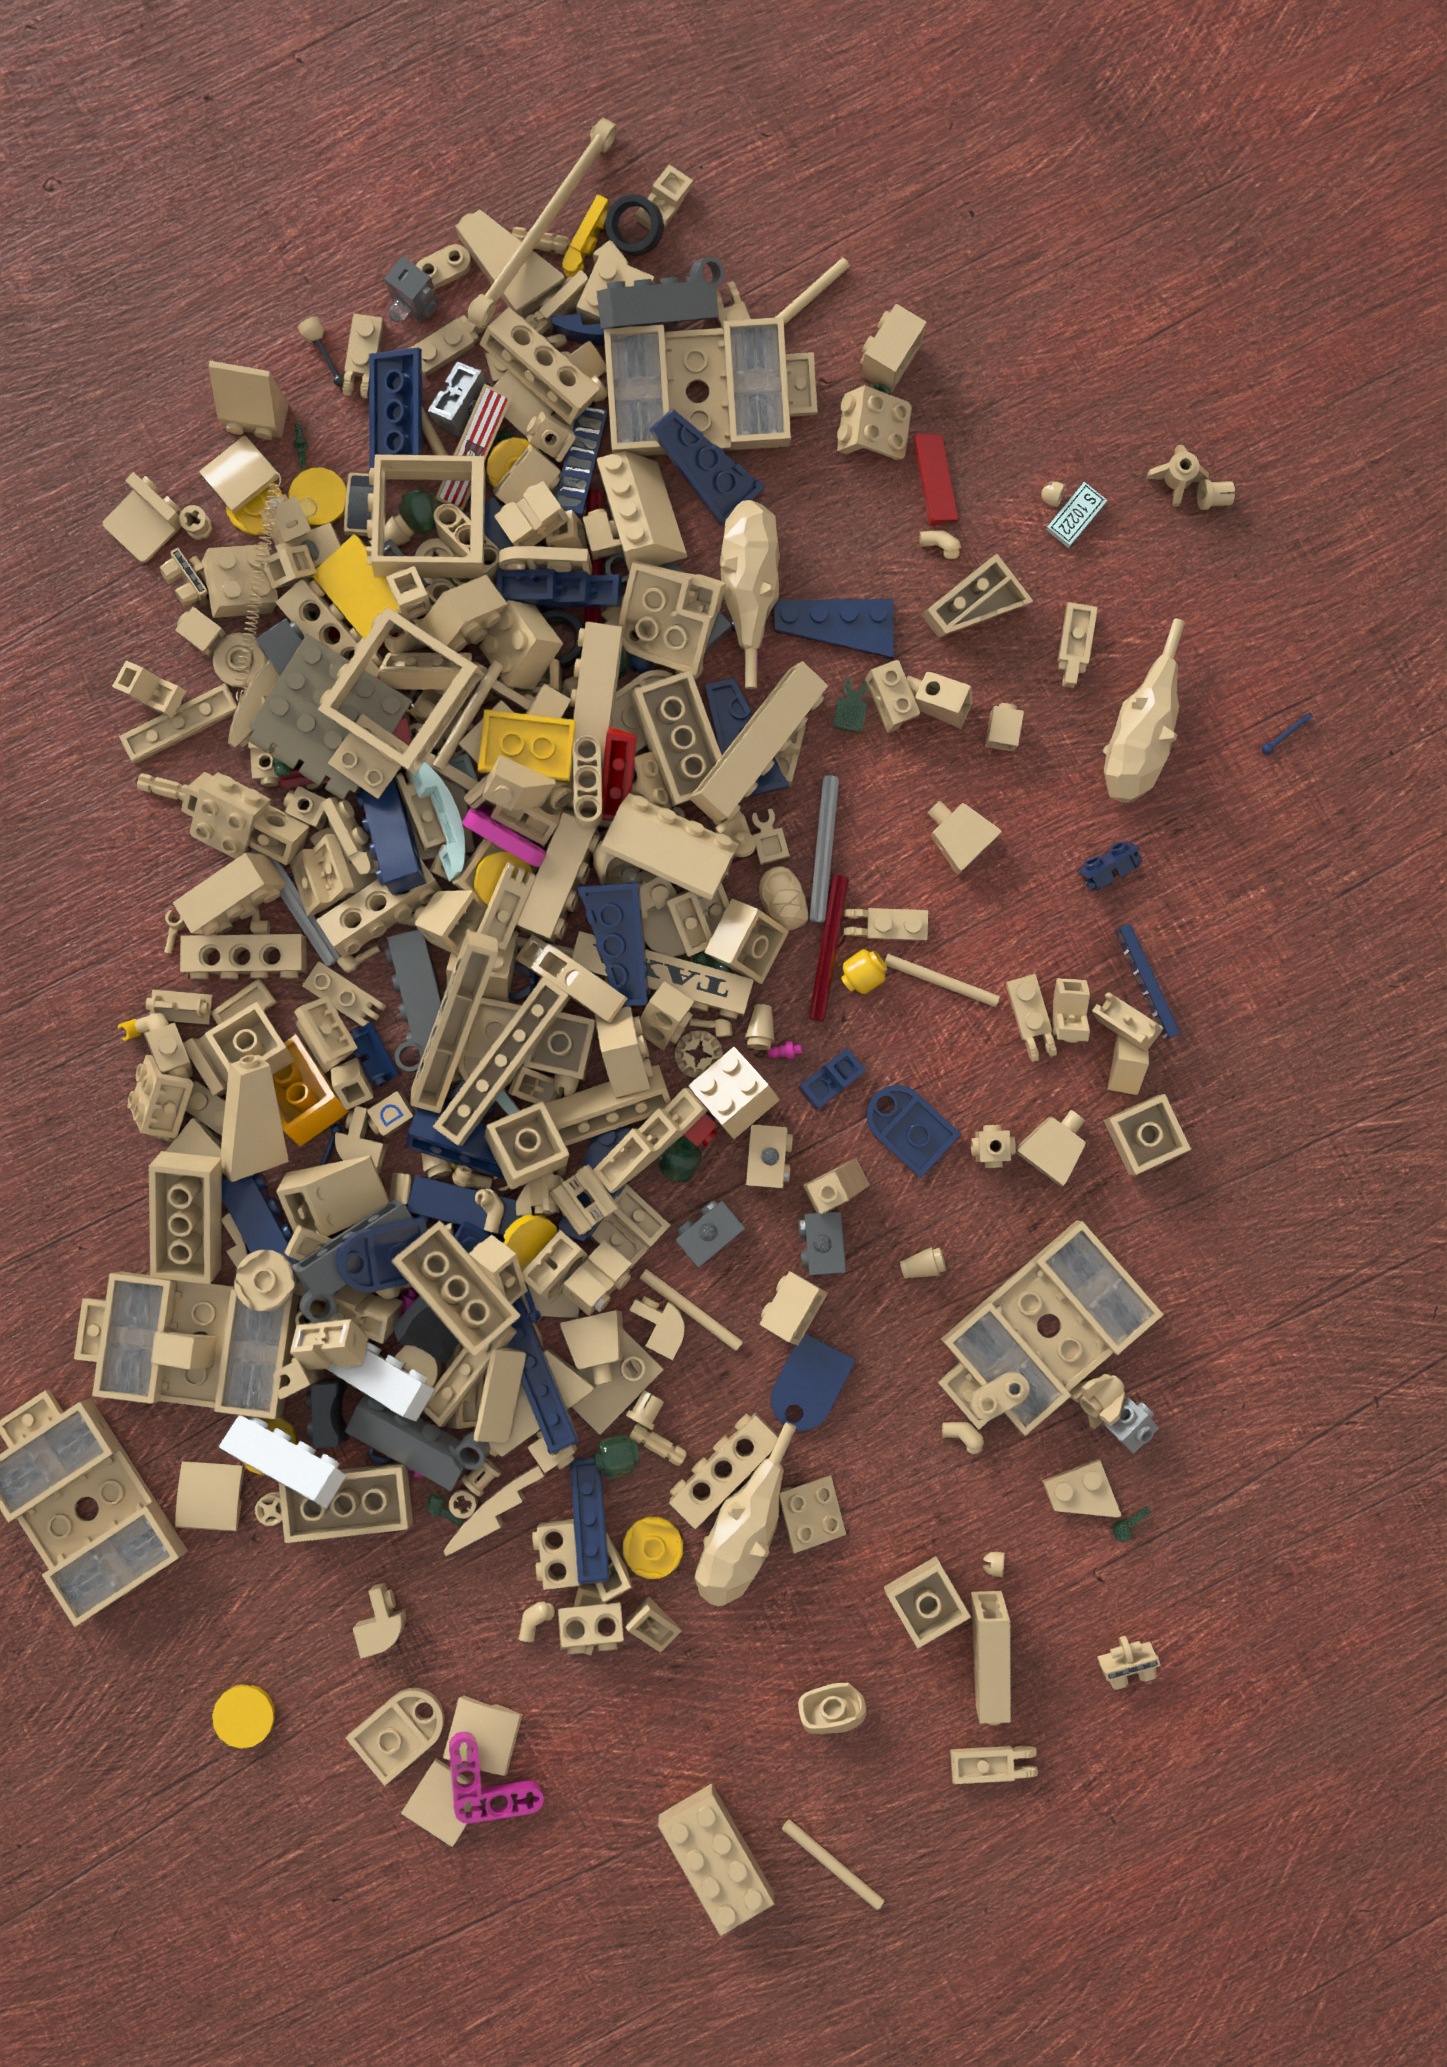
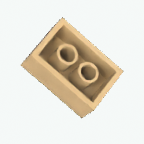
M244 853L175 900L173 904L191 934H204L205 936L209 934L222 935L233 928L231 923L237 919H246L257 911L255 907L262 902L269 903L281 895L279 891L286 887L287 884L269 856Z

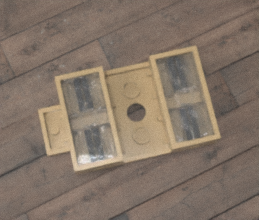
M783 317L723 321V328L664 332V325L604 329L613 454L628 451L639 456L665 455V451L648 429L670 410L678 412L703 433L705 438L723 451L789 447L791 440L789 417L817 415L814 352L785 354ZM694 381H701L709 388V396L702 403H694L686 395L687 387Z
M1076 1220L941 1338L942 1342L960 1363L941 1378L938 1383L979 1430L991 1419H982L973 1412L970 1405L972 1394L977 1389L1005 1373L1017 1372L1021 1374L1029 1383V1394L1023 1402L1005 1411L1004 1414L1026 1436L1071 1396L1069 1393L1071 1389L1111 1354H1120L1164 1314L1085 1223ZM1045 1314H1053L1060 1321L1058 1334L1051 1338L1043 1337L1037 1329L1038 1320ZM1012 1383L1009 1386L1011 1394H1016L1019 1391L1017 1383ZM989 1398L984 1399L982 1408L990 1409L993 1404L992 1400Z
M121 1271L110 1273L106 1300L82 1299L74 1359L97 1362L92 1396L151 1404L163 1401L214 1408V1412L277 1419L283 1415L285 1398L280 1400L276 1392L283 1386H287L288 1375L283 1374L276 1379H273V1375L280 1368L290 1364V1350L294 1337L299 1295L293 1293L292 1298L283 1307L274 1311H257L246 1307L238 1298L234 1286L202 1284L150 1278V1275ZM155 1331L194 1334L202 1331L210 1336H217L213 1367L184 1369L151 1363Z
M48 1389L0 1420V1435L9 1447V1449L0 1454V1510L8 1522L17 1519L49 1569L42 1574V1577L74 1627L188 1552L186 1546L91 1398L80 1401L63 1412ZM83 1497H91L98 1504L99 1511L93 1520L82 1519L77 1514L78 1501Z

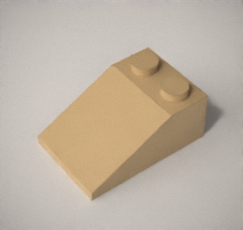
M210 361L209 372L217 418L223 427L226 428V431L237 435H242L244 432L254 433L255 436L265 440H271L272 437L282 438L289 404L270 371Z

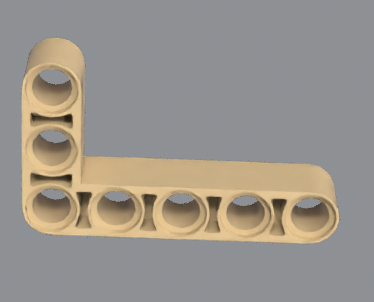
M453 504L439 506L434 514L437 535L458 557H470V545L463 543L470 541L471 520ZM446 522H454V523L451 524V525H445V524H444V523H446ZM484 534V562H494L490 565L484 564V575H487L490 581L494 583L497 580V571H502L499 567L500 551ZM437 578L425 588L431 608L443 592L465 584L460 582L461 580L471 579L472 581L477 578ZM399 609L396 610L395 613L401 616ZM413 618L408 621L418 627L424 618ZM394 625L384 642L390 652L404 653L416 645L419 640ZM394 633H403L399 637H391Z

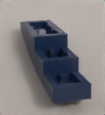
M554 569L497 571L496 589L506 602L511 600L531 605L556 607H621L622 577L619 574L558 573Z

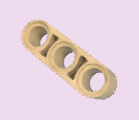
M585 735L579 737L573 746L574 814L577 824L583 829L590 830L599 826L602 820L601 747L596 738ZM584 748H591L596 752L591 758H583L579 754ZM586 777L593 778L596 781L595 785L591 788H584L579 783ZM585 807H592L597 813L592 818H584L581 816L580 811Z

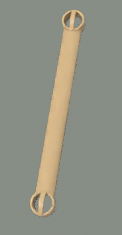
M602 118L593 126L590 133L589 146L485 295L480 294L470 303L468 308L469 322L481 329H484L489 324L494 315L496 303L600 152H607L613 144L618 130L616 124Z

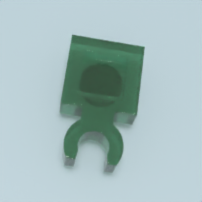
M847 678L844 685V692L847 698L838 697L832 728L861 734L867 703L859 701V699L866 693L867 682H862L859 691H853L850 688L851 678Z

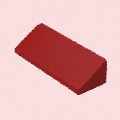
M938 434L914 435L913 444L929 526L958 521L943 436Z
M611 727L608 728L606 733L602 772V820L613 821L620 805L627 795L631 794L637 735Z

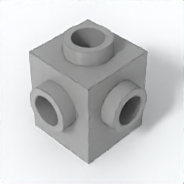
M1129 1397L1123 1403L1119 1420L1112 1426L1105 1421L1103 1422L1106 1428L1133 1454L1143 1444L1149 1442L1154 1433L1159 1429L1151 1419L1155 1414L1144 1403L1140 1402L1136 1405Z

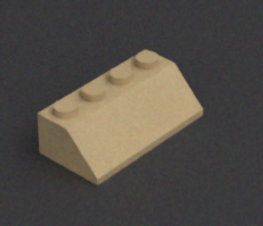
M628 451L596 458L629 573L632 562L635 560L658 566L687 558L658 462Z
M629 793L620 805L600 846V850L712 900L729 870L739 843L732 841L730 837L724 834H717L704 828L698 822L686 820L676 815L670 809L660 808L649 803L644 797L634 796Z
M440 1221L392 1260V1263L472 1357L478 1354L521 1316Z

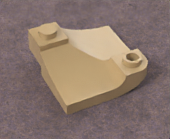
M637 560L633 561L618 626L625 629L623 648L629 653L645 660L682 672L691 670L692 675H698L718 612H720L727 583L701 574H689ZM633 630L636 631V634L640 639H635L633 637Z

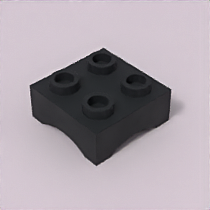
M421 1295L393 1325L398 1342L420 1348L444 1364L452 1356L454 1349L460 1342Z
M342 1378L320 1380L311 1385V1390L307 1391V1408L312 1409V1421L308 1423V1439L313 1440V1448L339 1447L340 1442L349 1439V1434L345 1432L347 1425L342 1415V1400L347 1390V1382Z

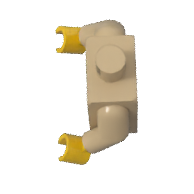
M154 1013L118 1025V1028L123 1027L126 1030L127 1036L122 1038L124 1041L144 1033L151 1054L161 1074L188 1079L193 1076L191 1063L176 1024H169L163 1014Z

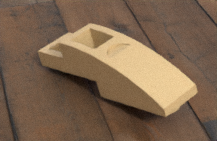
M269 661L261 667L251 680L236 708L228 739V744L232 748H235L238 744L243 748L248 744L253 731L249 726L263 705L261 697L268 696L280 678Z
M533 934L515 957L519 963L543 978L544 976L569 994L573 1000L609 1024L627 1000L624 995Z

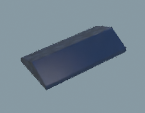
M421 348L369 354V471L370 468H374L375 455H422Z

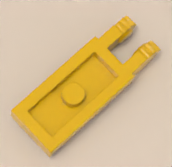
M598 194L564 256L562 268L566 278L575 276L580 270L584 271L583 260L586 254L591 255L597 244L596 236L600 229L604 230L606 228L605 221L609 210L608 199Z

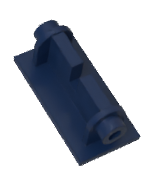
M1129 841L1118 842L1110 848L1109 852L1101 857L1096 856L1087 860L1084 866L1078 869L1077 872L1088 879L1085 881V884L1090 891L1094 889L1098 891L1115 881L1111 872L1113 869L1116 870L1119 877H1122L1139 867L1142 858L1137 851L1140 848Z
M368 1022L359 1030L354 1029L349 1032L357 1046L354 1054L357 1059L360 1057L365 1059L360 1065L369 1079V1083H373L375 1087H381L399 1075L372 1022Z

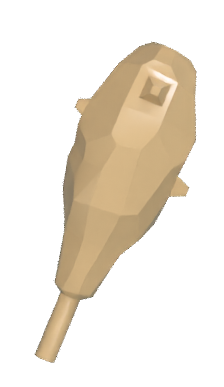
M752 500L739 503L726 519L720 558L721 581L727 583L723 597L731 613L740 648L745 650L746 689H757V650L761 647L766 619L779 597L778 563L780 554L776 518L766 507Z
M1181 619L1173 620L1163 654L1156 659L1142 685L1122 703L1110 744L1104 747L1103 752L1106 754L1104 774L1107 791L1110 798L1119 802L1130 803L1139 799L1153 788L1170 754L1172 742L1177 739L1178 735L1174 730L1179 711L1177 697L1178 664L1174 660V656L1185 625V621Z
M785 1422L770 1457L763 1460L744 1486L725 1499L709 1536H705L703 1540L704 1550L696 1569L695 1581L700 1596L712 1605H726L743 1596L769 1554V1547L779 1517V1495L784 1471L780 1463L797 1428L791 1423Z

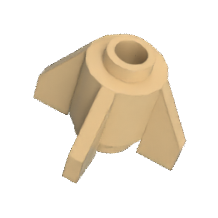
M1177 445L1175 455L1169 463L1150 469L1147 479L1162 480L1164 477L1165 483L1174 489L1172 506L1178 507L1181 504L1184 489L1192 482L1209 479V472L1199 464L1196 456L1188 452L1184 445Z
M553 1171L526 1183L516 1202V1216L532 1214L531 1207L535 1208L536 1215L551 1216V1214L559 1213V1207L549 1192L559 1183L562 1184L564 1182L561 1176L554 1175Z
M1103 1374L1099 1378L1080 1382L1069 1391L1071 1394L1070 1398L1077 1403L1079 1402L1082 1409L1089 1415L1090 1427L1093 1429L1097 1428L1103 1421L1112 1426L1120 1419L1125 1392L1124 1385L1118 1377Z

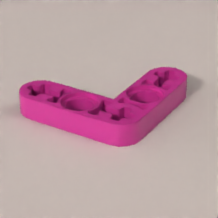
M483 803L477 809L472 807L469 809L462 821L466 827L535 867L541 866L547 855L546 851L490 818L494 808Z
M465 1731L452 1736L449 1742L452 1797L455 1816L460 1822L470 1824L527 1815L537 1812L542 1807L544 1801L542 1790L538 1783L534 1781H522L481 1788L479 1753L475 1737ZM461 1743H467L466 1754L468 1761H462L459 1750ZM463 1771H471L474 1774L473 1780L468 1784H461L457 1781L458 1775ZM528 1792L533 1793L531 1802H526L525 1800ZM511 1794L516 1795L517 1805H513ZM502 1795L506 1797L507 1802L502 1808L496 1809L491 1807L490 1802L495 1796ZM480 1799H484L486 1810L481 1809ZM465 1802H471V1811L465 1812Z

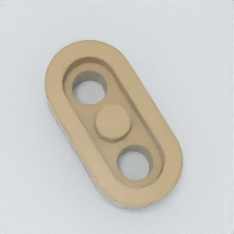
M453 244L421 259L416 266L423 272L429 268L434 270L429 276L434 286L433 290H436L465 276L471 268V259L465 247ZM455 255L460 256V259L456 262L450 260Z
M1017 1372L1005 1373L977 1389L972 1394L970 1400L971 1408L978 1417L987 1420L993 1419L1023 1402L1029 1394V1383L1024 1376ZM1012 1383L1019 1385V1391L1016 1394L1009 1392V1386ZM986 1398L991 1399L993 1402L990 1409L982 1408V1402Z

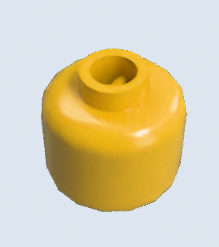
M863 949L843 963L845 975L841 979L851 992L856 989L861 994H867L885 981L887 967L877 952L874 950L869 952Z

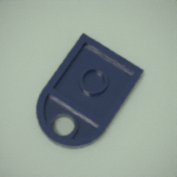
M892 1085L879 1090L871 1098L867 1106L866 1120L872 1134L919 1178L923 1177L961 1135L955 1127L917 1092L906 1086ZM883 1096L891 1098L894 1103L893 1110L888 1114L881 1113L877 1108V1101Z
M420 1217L363 1229L351 1234L342 1243L337 1254V1269L342 1280L350 1287L361 1292H376L410 1284L392 1263V1260L427 1232L426 1220ZM359 1256L361 1260L360 1267L354 1272H348L346 1264L349 1258Z
M805 1333L798 1346L794 1345L772 1388L771 1406L776 1418L783 1425L785 1422L795 1425L798 1431L810 1430L820 1425L828 1416L856 1359ZM790 1405H798L802 1408L803 1415L800 1420L790 1421L786 1418L785 1412Z

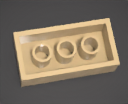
M689 670L634 689L629 694L649 752L653 751L671 807L691 801L689 799L722 756L692 672Z
M564 812L562 813L547 849V855L539 868L516 925L522 932L529 935L533 934L537 938L551 944H555L557 938L563 939L568 927V923L565 920L569 911H575L580 898L577 895V887L580 886V883L586 884L591 872V868H589L590 859L594 856L597 844L602 841L600 840L601 836L597 827L590 830L583 829L577 824L575 817Z
M161 1151L149 1165L150 1278L211 1284L222 1269V1221L220 1220L222 1219V1158Z
M401 1463L341 1469L340 1471L346 1477L327 1508L322 1507L279 1482L285 1543L408 1529L413 1524L408 1467Z
M713 1784L706 1786L659 1814L658 1827L720 1936L774 1905L773 1889Z

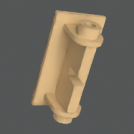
M152 990V998H147L146 1009L150 1010V1015L154 1013L163 1014L167 1021L210 1025L213 995Z

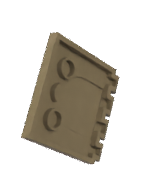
M306 634L251 722L249 728L254 731L248 741L266 753L272 744L275 743L278 746L272 755L274 758L292 769L295 768L301 759L304 761V764L299 770L300 774L319 786L324 778L328 776L331 779L325 789L344 800L349 791L356 793L359 785L330 766L328 762L349 731L326 717L318 708L322 695L328 689H332L338 680L337 674L341 667L346 663L349 664L350 661ZM364 670L337 711L354 723L364 714L392 734L412 703V700Z

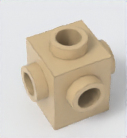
M983 1125V1131L975 1132V1138H971V1154L976 1156V1162H985V1168L1003 1167V1161H1011V1155H1015V1138L1010 1137V1130L1002 1131L1001 1125ZM994 1140L999 1142L1000 1149L997 1152H993L990 1149V1143Z
M541 1430L536 1433L538 1439L528 1446L529 1451L544 1473L556 1465L559 1469L568 1465L575 1459L572 1454L577 1450L576 1445H572L555 1454H550Z

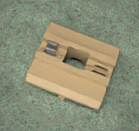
M589 1165L576 1171V1174L562 1184L559 1183L549 1192L561 1209L563 1216H566L578 1235L585 1234L597 1222L611 1215L619 1207ZM583 1191L592 1202L585 1209L576 1197Z

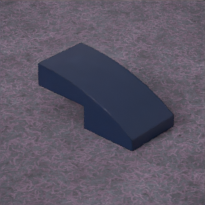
M581 314L552 317L555 335L563 334L567 340L579 344L591 341L594 346H605L604 329H601L600 324L583 325Z
M847 1047L797 1088L817 1111L866 1070Z

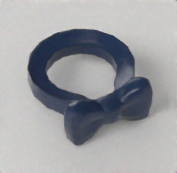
M516 964V971H521L530 977V986L517 994L509 992L508 998L512 1000L524 999L532 993L538 982L536 973L522 965Z

